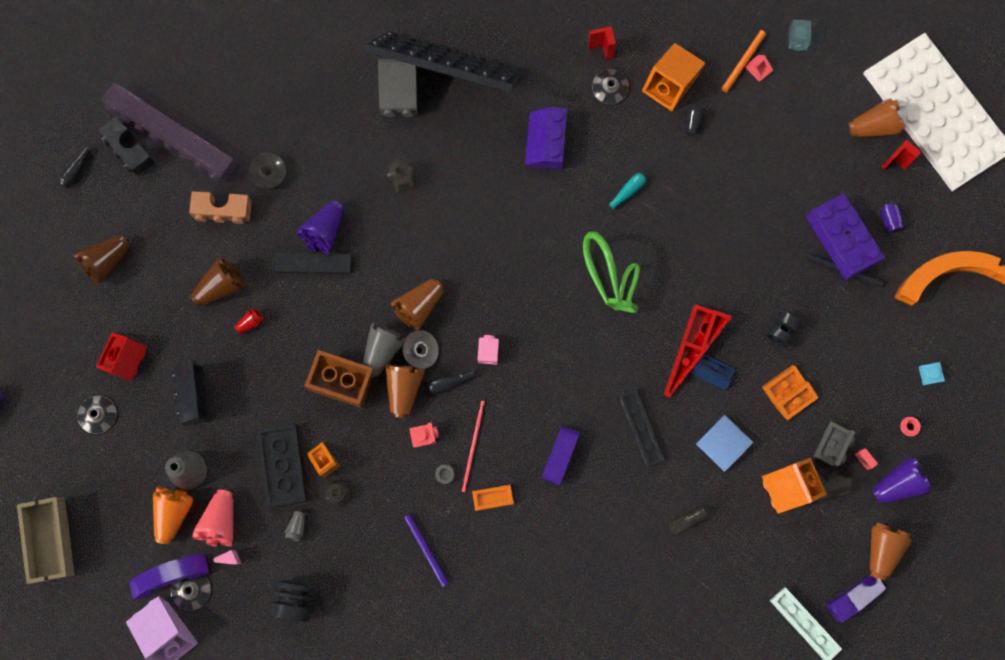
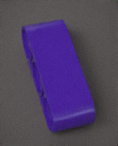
M561 426L542 479L560 485L580 432Z

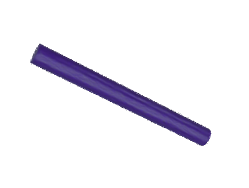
M411 514L405 516L404 519L440 584L442 587L447 585L449 582Z

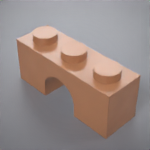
M192 191L189 213L195 220L205 222L206 219H211L218 223H224L227 220L236 224L250 222L252 200L248 195L229 194L227 204L217 208L214 205L215 197L211 193Z

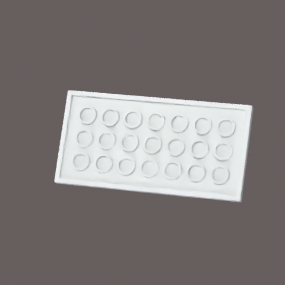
M926 33L920 35L863 73L883 101L888 98L898 101L900 111H897L899 118H902L904 121L905 130L951 191L962 186L1005 157V136Z

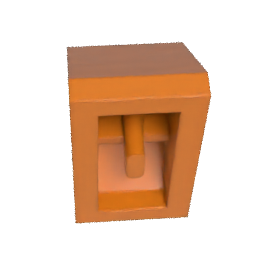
M323 442L307 453L318 474L324 478L340 467Z

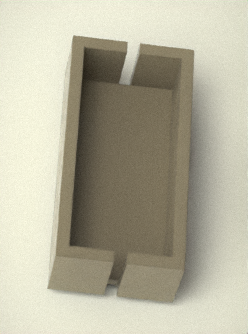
M53 497L38 500L39 502L33 501L17 505L26 584H37L75 576L65 498Z

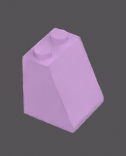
M159 596L151 600L147 606L136 612L126 622L147 660H178L198 644L169 602Z

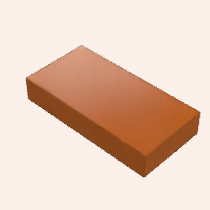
M511 485L472 491L475 511L514 504Z

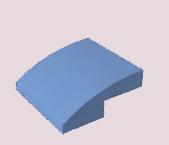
M724 415L696 445L725 472L753 441Z

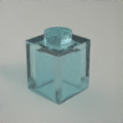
M792 20L789 27L788 48H794L797 51L807 49L811 42V21Z

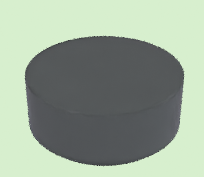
M444 464L436 469L435 477L439 483L449 484L455 478V471L451 466Z

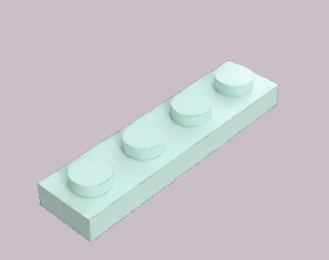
M783 587L770 600L823 660H831L842 650L786 587Z

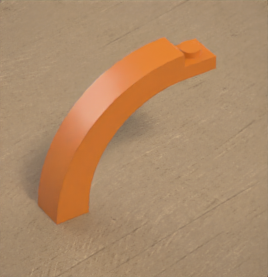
M960 251L944 254L928 261L910 274L902 283L894 298L912 306L918 302L923 290L933 279L955 271L980 273L1005 284V266L998 265L1001 258L982 252Z

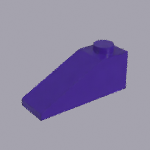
M869 574L825 605L837 622H844L863 609L885 591L886 588L880 579Z

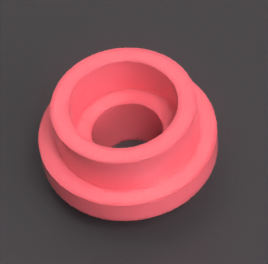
M907 417L901 421L900 428L906 436H915L920 432L921 425L916 418ZM908 423L913 426L912 430L907 428Z

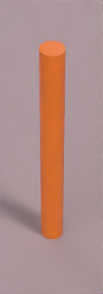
M760 30L721 88L724 92L727 93L766 36L765 31Z

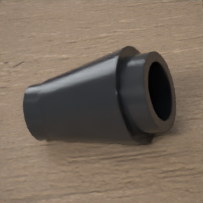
M690 106L689 110L686 111L687 134L697 135L705 115L703 108Z

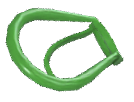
M588 232L583 242L584 259L590 276L605 304L616 311L637 313L639 307L633 304L631 299L639 278V265L633 263L627 267L619 289L616 265L609 245L598 232ZM592 239L599 244L604 253L616 299H608L591 255L590 245ZM635 268L626 301L622 300L628 275Z

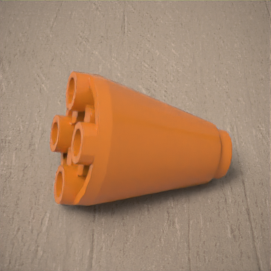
M156 487V491L153 493L154 536L156 542L170 544L171 540L176 536L193 503V498L187 495L186 490L176 489L175 491H169L165 487Z

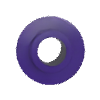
M894 203L884 205L880 214L885 229H888L890 233L904 228V220L899 206L894 205Z

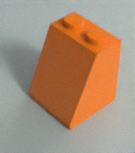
M674 43L654 65L642 92L670 111H673L699 76L705 62Z
M811 457L762 476L764 488L769 492L771 504L777 513L811 503L827 495Z

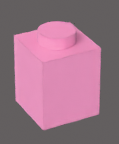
M484 335V338H479L478 364L497 365L499 339H495V336Z

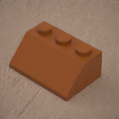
M318 350L304 386L308 391L362 408L369 391L373 368Z

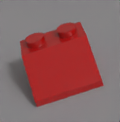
M112 333L96 367L131 382L138 372L140 361L146 355L147 346L130 338Z

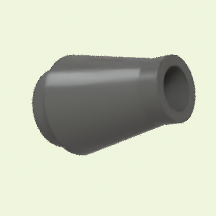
M294 511L293 517L284 532L286 533V539L300 542L301 537H304L305 513Z

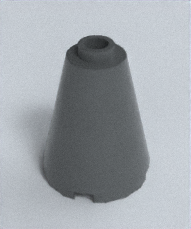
M372 323L370 326L362 365L373 368L371 378L380 376L386 365L391 362L406 340V337L401 339V334L385 326L377 328V323Z
M184 451L167 461L165 471L175 487L182 490H191L203 483L207 475V466L199 454L192 451Z

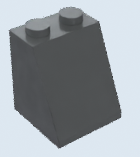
M378 59L379 109L381 115L386 117H394L395 115L412 117L418 115V67L393 59Z

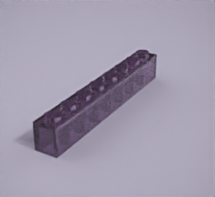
M116 83L111 85L101 99L106 105L104 108L112 114L118 113L121 120L127 124L129 122L135 124V129L141 133L147 132L150 134L149 137L157 143L161 141L170 152L173 153L175 150L184 161H192L194 163L193 166L202 172L206 170L209 172V176L217 182L220 179L225 183L238 166L233 158Z

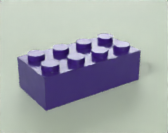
M845 194L812 209L806 217L845 281L877 266L885 258Z

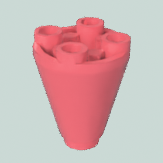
M217 490V494L211 499L194 529L193 539L207 540L206 544L210 546H218V543L224 546H232L234 538L233 493L226 490Z

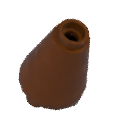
M122 235L119 237L115 236L79 250L73 255V258L78 264L83 265L82 271L88 278L91 277L94 283L98 285L127 253L130 245Z
M220 257L200 280L193 293L190 294V297L197 306L206 305L240 291L246 286V283L237 274L238 268L233 262L228 263L224 258Z

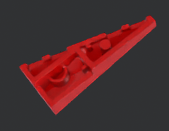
M696 304L693 306L664 392L665 396H672L732 316Z

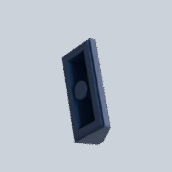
M703 354L693 367L691 374L726 390L731 383L736 369Z

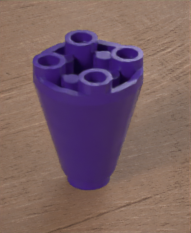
M332 201L298 229L296 234L307 243L306 247L311 251H316L317 249L326 254L330 252L343 217L344 207L339 202Z
M916 458L904 460L875 485L876 487L872 491L879 503H888L929 494L931 485L926 476L922 477L920 475L921 467Z

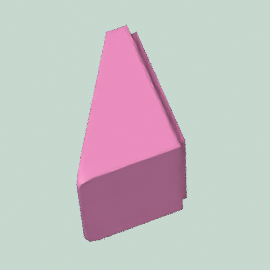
M230 550L213 559L214 562L241 564L236 550Z

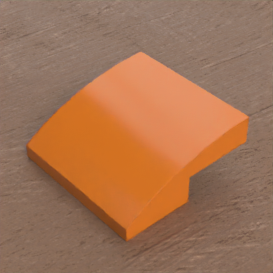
M791 365L762 386L769 399L786 420H789L818 399L809 382L804 380L795 365Z

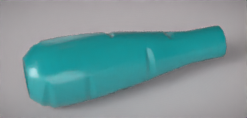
M642 173L633 175L615 199L609 203V206L615 209L619 204L635 194L646 184V177Z

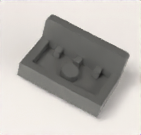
M829 422L813 457L833 468L843 465L847 458L845 454L847 448H851L856 439L853 437L855 431L847 430L833 422Z

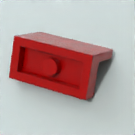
M612 26L590 31L588 49L603 47L606 60L613 59L616 41Z
M906 140L881 168L885 169L894 160L903 169H906L921 151Z

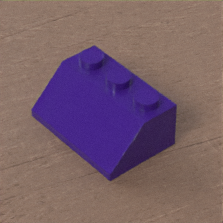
M547 107L530 112L525 166L562 169L567 108Z

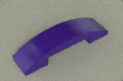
M200 554L169 561L136 576L130 581L133 600L151 595L153 590L182 579L189 578L192 580L210 573L206 555Z

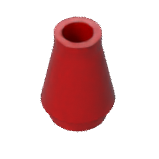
M254 308L253 310H248L241 320L234 325V328L242 335L244 332L260 326L264 319L259 311Z

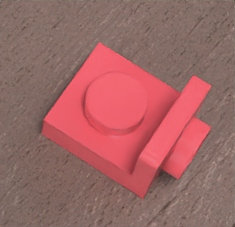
M432 422L428 423V425L409 428L413 448L437 443L436 438H439L437 426L433 427Z

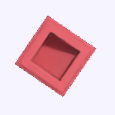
M757 55L745 66L759 82L773 71L765 55Z

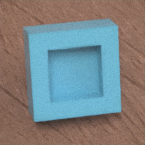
M940 362L919 366L923 386L945 381Z

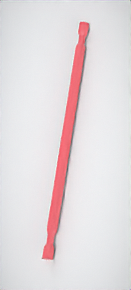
M481 401L480 404L481 407L478 413L462 492H466V484L469 478L485 401Z

